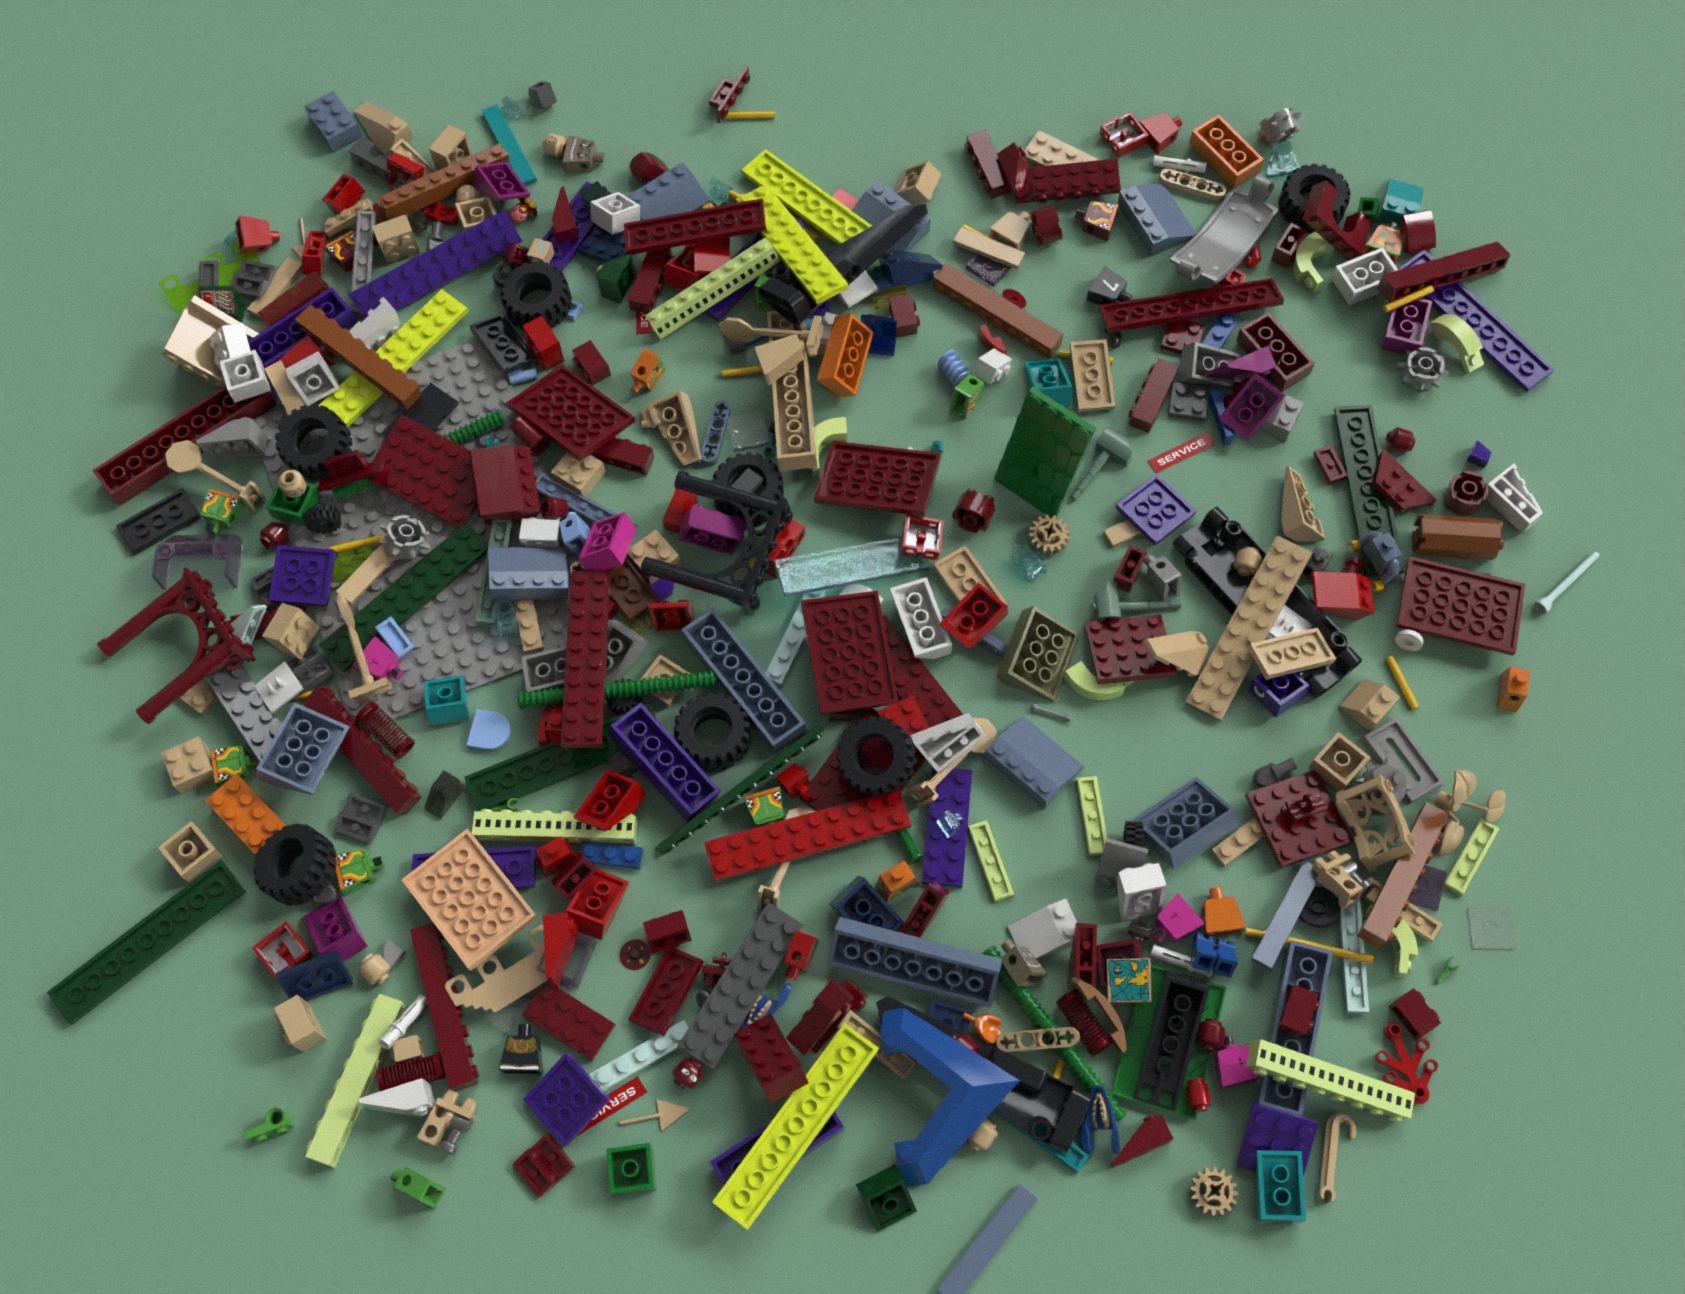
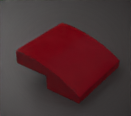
M1431 210L1401 215L1400 233L1405 234L1404 252L1412 253L1436 248V231Z
M549 1133L545 1134L531 1149H527L512 1164L539 1198L576 1167Z

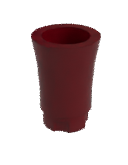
M519 416L510 425L514 435L525 447H530L531 456H538L548 448L551 440L528 420Z

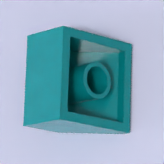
M463 675L424 681L425 706L430 725L470 719Z

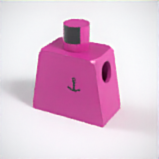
M374 637L363 651L370 675L373 676L375 681L385 677L387 679L392 677L395 680H399L404 673L402 669L398 668L400 665L399 658L378 638ZM356 660V661L353 663L352 666H353V668L355 669V671H356L358 674L361 675V672H360V669H359V666H358V663H357V660Z
M1177 893L1156 917L1154 922L1158 928L1151 935L1158 943L1167 937L1174 944L1199 931L1203 927L1204 922L1181 895Z
M1232 1035L1225 1036L1222 1046L1223 1050L1216 1052L1214 1055L1219 1090L1259 1080L1262 1075L1255 1074L1253 1069L1246 1067L1249 1052L1247 1045L1235 1046Z

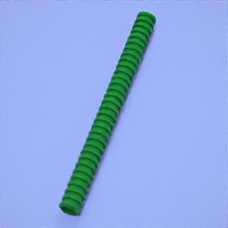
M496 409V412L492 411L490 415L486 414V417H480V420L475 419V422L471 421L469 425L465 424L463 428L460 426V429H454V432L450 431L448 435L444 434V437L457 444H464V441L468 442L470 438L474 439V436L478 437L480 433L485 434V431L489 432V429H495V426L499 427L501 423L504 425L506 421L502 412ZM363 479L362 481L351 482L346 486L333 488L332 492L336 500L341 502V499L344 498L346 500V497H352V494L356 495L358 491L363 492L362 489L367 490L369 486L373 487V483Z
M710 670V672L704 671V673L699 671L698 674L692 672L690 675L688 673L682 675L681 673L679 676L673 674L672 677L667 675V677L661 676V678L655 676L654 679L649 677L648 679L642 678V680L637 678L636 681L630 679V681L624 680V682L618 680V683L614 681L611 683L605 682V698L610 699V697H613V699H616L617 696L622 698V696L629 697V695L634 697L635 694L641 696V694L647 695V693L652 695L653 692L659 694L661 691L663 693L669 691L670 693L672 690L678 692L679 689L684 691V689L690 690V688L696 690L697 687L699 689H702V687L708 688V686L714 688L713 670ZM556 687V690L550 688V690L543 689L541 691L538 689L537 692L531 690L529 693L528 691H525V693L520 691L518 693L520 709L524 707L528 709L530 706L536 708L537 705L539 707H542V705L548 706V704L554 706L555 703L561 705L564 699V687L562 689Z
M991 946L982 953L1000 959L1003 957L1000 956V951H996V946ZM1001 963L998 980L1001 979V984L1005 985V989L1010 991V996H1014V1001H1018L1017 1005L1022 1006L1021 1010L1026 1011V1016H1030V1021L1035 1023L1034 1026L1039 1029L1058 1028V1025L1053 1023L1054 1020L1049 1018V1013H1045L1046 1009L1041 1008L1042 1004L1037 1003L1038 999L1033 998L1032 992L1029 993V988L1017 986L1003 963ZM1046 1032L1043 1038L1046 1037V1042L1052 1044L1054 1037L1050 1032ZM1060 1035L1058 1044H1061L1060 1040L1066 1039L1067 1036ZM1075 1046L1055 1048V1053H1059V1058L1064 1060V1065H1068V1070L1073 1071L1072 1075L1077 1076L1076 1080H1080V1085L1085 1087L1084 1090L1086 1092L1088 1091L1091 1094L1094 1086H1102L1104 1088L1105 1084L1100 1083L1101 1079L1096 1078L1095 1072L1092 1073V1068L1088 1067V1063L1083 1061V1056L1080 1057L1078 1055L1079 1051L1074 1050ZM1105 1089L1116 1120L1119 1122L1126 1116L1127 1112L1122 1111V1106H1118V1101L1113 1099V1094L1110 1095L1108 1093L1109 1089Z

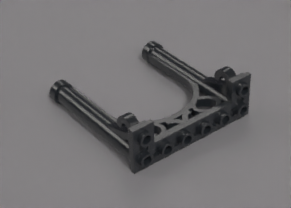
M680 470L675 478V489L730 504L742 512L748 528L745 547L732 565L716 573H700L647 556L641 564L640 573L647 577L654 576L726 598L733 604L744 607L749 615L753 616L755 610L757 611L760 606V599L756 592L758 587H761L763 584V573L770 565L769 557L771 552H774L776 549L777 536L782 533L783 529H786L787 524H790L793 518L788 501L784 497L774 500L698 478ZM745 507L757 510V512L749 516ZM765 517L767 523L764 529H754L753 523L758 518ZM754 534L759 537L764 536L761 547L757 545V539L754 537ZM757 556L753 568L747 562H744ZM742 567L747 568L746 578L743 581L735 580L734 572ZM730 576L732 584L720 581L719 579Z

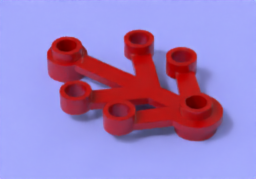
M1391 1022L1385 1026L1384 1036L1388 1040L1393 1041L1401 1062L1390 1057L1386 1050L1377 1052L1375 1059L1379 1064H1386L1405 1074L1409 1083L1399 1079L1394 1071L1386 1072L1383 1080L1385 1083L1414 1092V1103L1424 1104L1430 1097L1427 1085L1432 1073L1437 1071L1438 1063L1434 1059L1425 1061L1423 1064L1424 1071L1419 1081L1415 1072L1424 1052L1430 1048V1043L1427 1039H1419L1415 1043L1416 1049L1410 1060L1401 1038L1403 1029L1398 1023ZM1392 1027L1397 1029V1034L1392 1033ZM1420 1042H1423L1426 1045L1425 1049H1422L1419 1046ZM1379 1054H1384L1386 1056V1060H1381L1379 1058ZM1428 1063H1432L1434 1065L1433 1070L1428 1068ZM1391 1074L1394 1077V1081H1389L1387 1075ZM1416 1089L1422 1091V1097L1416 1094Z

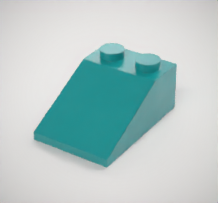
M1390 179L1377 221L1385 224L1394 222L1400 227L1401 215L1419 212L1424 188Z
M1060 358L1024 362L1029 390L1033 386L1062 406H1070L1072 404L1073 386Z
M1256 1151V1222L1301 1223L1306 1221L1302 1151Z

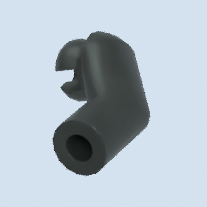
M1105 327L1104 332L1110 336V346L1118 348L1121 345V333L1119 331L1109 333Z

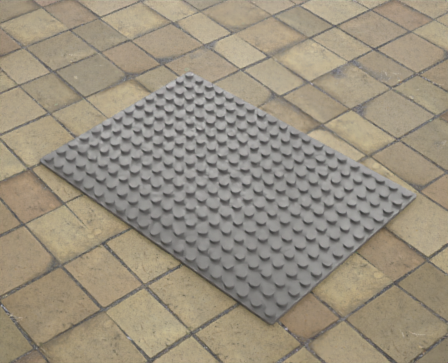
M477 339L419 359L405 372L409 380L413 379L420 385V392L431 382L459 403L434 432L442 436L444 434L448 435L450 431L454 432V429L458 430L460 426L463 428L465 424L469 425L471 421L475 422V419L480 420V417L483 416L484 418L486 414L490 415L492 411L496 412V409H499L506 421L504 425L501 423L499 427L495 426V429L491 428L489 432L485 431V434L480 433L478 437L474 436V439L470 438L468 442L464 441V444L459 443V445L468 450L484 449L486 447V437L492 436L490 439L491 444L494 443L495 439L499 440L496 447L508 445L524 446L510 429L514 419L519 416L507 407L506 402L516 396L508 374L503 375ZM383 393L348 427L353 443L352 446H349L352 451L358 449L367 463H371L386 440L381 433L397 418L404 408ZM327 395L326 397H324V398H322V399L316 401V402L313 403V404L319 405V404L322 403L329 395ZM285 407L261 415L253 420L267 434L266 454L262 455L273 490L280 475L287 470H291L279 457L275 443L278 442L275 439L276 433H279L277 428L280 423L283 424V418L286 415L289 416ZM315 429L309 432L301 442V454L311 455L320 451L327 442L328 431L326 429ZM531 456L535 480L540 473L548 476L541 456ZM303 476L305 482L318 487L321 479H316L314 476L312 479ZM373 484V487L369 486L367 490L362 489L363 492L358 491V494H352V497H346V500L344 498L341 499V502L336 500L332 490L320 492L321 498L318 504L322 506L325 504L330 506L332 504L340 509L342 525L340 529L337 528V531L332 530L331 533L327 531L325 532L326 534L319 532L318 534L315 531L311 532L307 527L284 521L285 526L288 528L287 533L292 546L330 549L331 546L385 534L380 525L389 524L394 516L408 515L410 519L416 518L417 522L419 520L423 524L425 531L430 532L424 537V541L430 546L429 549H421L419 555L415 558L395 559L352 605L349 604L353 616L459 528ZM538 494L540 506L546 498ZM476 507L467 524L489 544L493 521H491L490 525L485 524V518H479L478 508ZM541 512L536 517L537 519H544ZM513 521L509 547H522L519 540L521 522ZM561 536L560 547H565L567 562V599H533L544 650L528 654L524 653L513 600H500L495 626L477 625L475 623L486 554L400 626V629L414 646V649L399 659L400 665L398 668L404 671L403 676L399 680H395L392 677L388 679L392 684L393 690L355 703L354 699H350L348 691L363 686L362 676L355 671L353 666L344 673L330 659L344 704L347 706V711L356 717L362 707L371 701H375L379 708L391 717V720H395L426 708L424 681L463 675L466 692L523 671L521 660L523 656L567 646L571 583L570 566L574 562H581L578 559L579 557L564 544L563 537ZM382 543L336 553L328 607L312 605L323 641L345 623L337 603L336 591L365 562L364 560L355 559L366 560ZM383 640L382 643L389 648L387 643Z

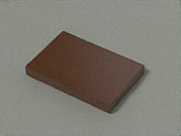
M628 557L624 559V563L620 567L608 569L611 574L610 599L616 604V607L628 622L649 610L650 603L660 601Z

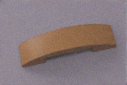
M1073 977L1071 980L1082 997L1087 1000L1092 997L1094 998L1112 1026L1107 1030V1034L1111 1037L1110 1039H1112L1115 1047L1124 1053L1126 1051L1125 1033L1113 1006L1093 986Z

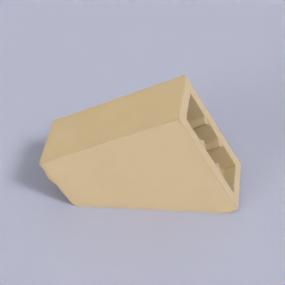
M797 334L755 347L756 356L767 386L774 383L804 359L803 351H806L803 340L799 341Z

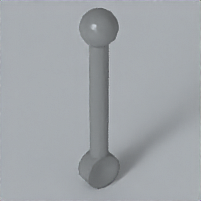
M1038 704L1031 706L1033 711L1045 712L1063 718L1065 721L1071 720V716L1068 714L1063 715L1039 707Z

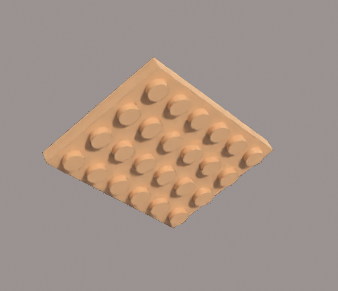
M468 828L402 879V882L470 971L538 918Z

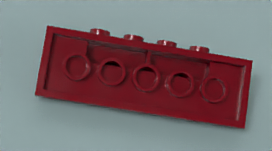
M1118 158L1027 168L1024 195L1020 199L1015 193L1016 204L1044 203L1050 200L1062 201L1069 198L1080 199L1088 196L1098 197L1100 195L1117 194L1121 191Z

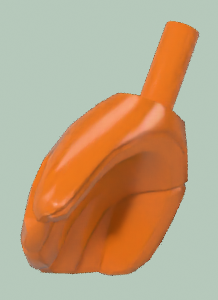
M964 1013L963 1018L975 1023L973 1028L982 1041L987 1044H993L997 1041L1001 1028V1019L999 1017L986 1013L975 1018Z

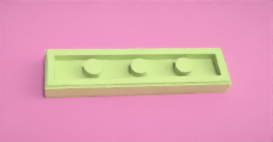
M1097 776L1077 778L1076 783L1089 857L1101 856L1107 841V833Z
M1482 818L1478 821L1445 880L1444 887L1459 896L1465 893L1498 833V827Z
M985 820L969 825L968 831L994 903L1014 897L988 821Z

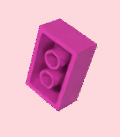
M625 512L594 522L578 559L587 571H603L620 567L624 563L637 528Z

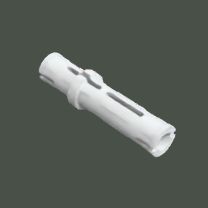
M1155 155L1153 167L1184 170L1186 173L1191 171L1205 174L1207 162L1191 161L1189 158L1188 160Z
M1155 944L1153 945L1150 957L1188 970L1187 972L1192 973L1193 971L1211 978L1212 968L1210 972L1192 968L1191 957Z
M420 994L402 1016L390 1025V1029L379 1039V1044L383 1048L390 1049L399 1037H403L410 1024L428 1006L426 996Z

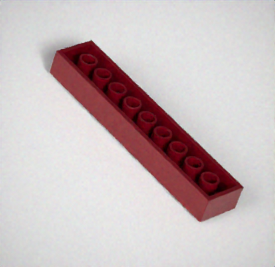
M225 385L92 471L110 496L120 506L173 472L167 466L165 454L173 443L189 440L196 444V440L228 422L243 417L254 420L276 406L277 403L270 392L234 402Z

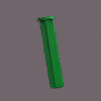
M907 829L895 832L910 858V864H914L924 858V854L920 853Z

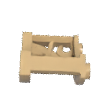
M1382 774L1346 791L1342 789L1336 792L1337 806L1343 813L1349 827L1354 826L1355 833L1358 836L1354 837L1359 859L1369 873L1377 870V866L1409 853L1410 855L1415 854V838L1410 833L1401 808L1392 792V784L1388 779L1385 780ZM1378 787L1382 793L1381 798H1377L1376 792H1372V801H1369L1366 791ZM1361 794L1363 799L1350 800V798ZM1365 807L1366 816L1364 818H1361L1359 816V811L1365 812L1363 808ZM1371 808L1379 810L1390 817L1389 826L1384 837L1377 831L1366 830L1364 827L1371 819ZM1374 835L1380 842L1378 843L1375 840L1374 843H1371L1370 837ZM1400 837L1402 845L1389 849L1388 843L1397 845L1396 838Z

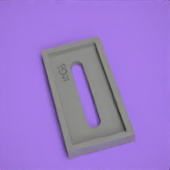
M1397 717L1364 735L1363 740L1381 764L1388 757L1391 767L1397 769L1404 768L1386 743V739H1390L1411 768L1414 769V772L1419 777V782H1415L1407 771L1404 774L1407 786L1411 787V791H1407L1404 795L1410 804L1445 783Z

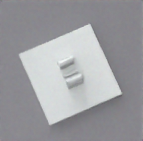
M1284 605L1270 634L1274 637H1280L1309 630L1312 625Z
M285 661L254 685L272 714L304 689Z

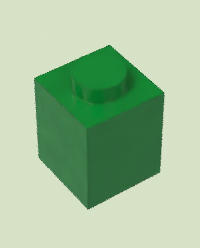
M1360 197L1358 212L1361 211L1372 221L1371 223H1377L1380 209L1379 198Z

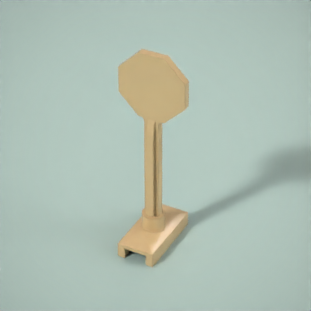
M814 316L811 329L802 331L755 328L740 318L729 317L719 325L721 333L733 341L746 342L753 335L785 338L797 334L798 339L807 341L808 354L813 357L817 355L824 326L820 325L821 316Z
M189 440L173 443L165 453L168 468L178 474L191 472L195 469L199 470L238 493L248 510L254 514L257 512L254 506L258 500L263 502L266 500L254 482L250 481L246 487H242L201 463L200 447Z
M341 593L338 594L337 603L340 613L348 626L349 637L362 676L363 686L348 691L350 699H354L355 703L393 690V687L386 677L374 681L373 676L370 675L362 646L355 630V620L346 598Z
M973 718L986 735L984 738L940 772H937L930 780L914 785L905 792L907 795L914 794L919 799V802L916 804L917 807L933 802L939 796L935 792L936 785L970 751L972 753L985 754V750L996 739V728L988 719Z
M802 805L789 810L785 820L817 810ZM791 861L780 864L771 885L768 887L760 885L757 909L762 910L763 905L766 906L768 902L780 908L779 887Z

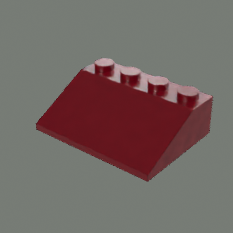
M508 445L469 451L479 518L521 522L522 518L528 519L538 516L541 511L530 447Z

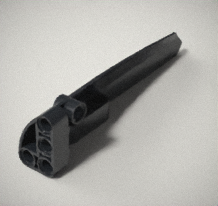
M926 204L906 205L861 233L825 251L823 254L842 275L849 286L928 214ZM786 265L776 266L772 271L774 278L770 277L758 288L760 295L782 317L796 326H799L825 301L830 302L839 295L837 294L816 304Z
M889 996L876 1002L881 1025L884 1011L906 1008L950 1037L956 1034L958 1036L966 1034ZM970 1036L979 1045L978 1053L980 1056L1021 1080L1006 1095V1098L998 1105L996 1110L1032 1135L1036 1140L1067 1154L1092 1095L1051 1076L1046 1071ZM1037 1124L1045 1125L1046 1133L1043 1136L1035 1135L1034 1128Z

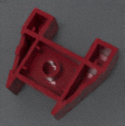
M845 979L841 985L836 980H830L812 1002L814 1004L813 1007L803 1014L802 1020L791 1030L786 1039L804 1056L810 1050L817 1054L839 1030L837 1026L849 1010L855 1013L856 1011L860 1012L867 1004L865 1000L868 995L851 979Z

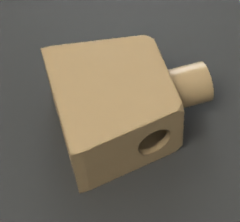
M1021 211L1019 215L1008 212L991 226L989 237L997 242L1020 250L1029 234L1030 223L1028 219L1030 217L1028 213Z

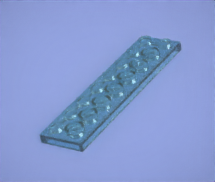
M900 537L775 560L774 567L783 595L787 597L929 570L930 564L928 559L922 558V555L909 556L900 554L902 539Z

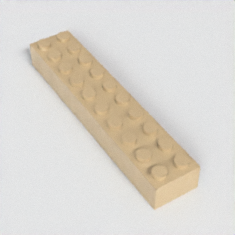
M767 311L768 328L796 331L806 330L805 320L799 326H796L782 317L777 311ZM769 336V342L782 339V337ZM803 341L806 351H803L804 359L772 383L777 459L780 472L817 467L807 341Z

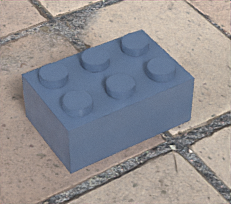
M334 91L304 106L309 120L333 153L357 141L362 136L358 123Z

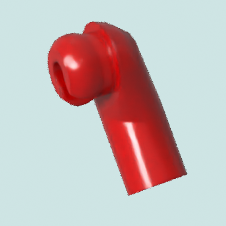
M1258 246L1252 248V256L1247 257L1248 260L1244 259V265L1249 269L1254 268L1261 261Z

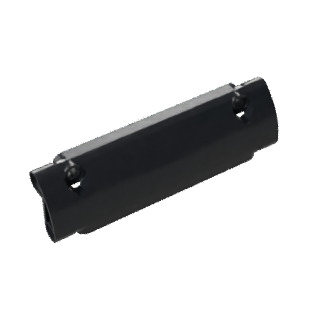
M1218 506L1211 509L1201 523L1178 536L1172 543L1178 552L1185 557V564L1188 569L1232 616L1255 576L1254 574L1244 577L1238 574V571L1234 568L1238 551L1245 547L1257 549L1262 557L1261 563L1267 554L1263 547L1239 522L1229 520ZM1218 540H1220L1223 543L1222 546L1218 544ZM1296 583L1285 605L1312 625L1310 629H1319L1336 657L1335 662L1332 664L1296 672L1309 684L1307 691L1314 699H1317L1347 676L1363 659L1351 647H1348L1346 635L1322 610L1315 608L1314 601ZM1269 633L1266 640L1276 637Z

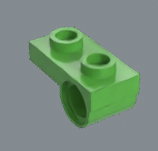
M275 1107L267 1112L265 1124L246 1130L244 1134L246 1140L259 1144L265 1142L267 1137L274 1134L275 1136L286 1134L288 1129L294 1127V1124L288 1112ZM282 1114V1120L275 1124V1117Z

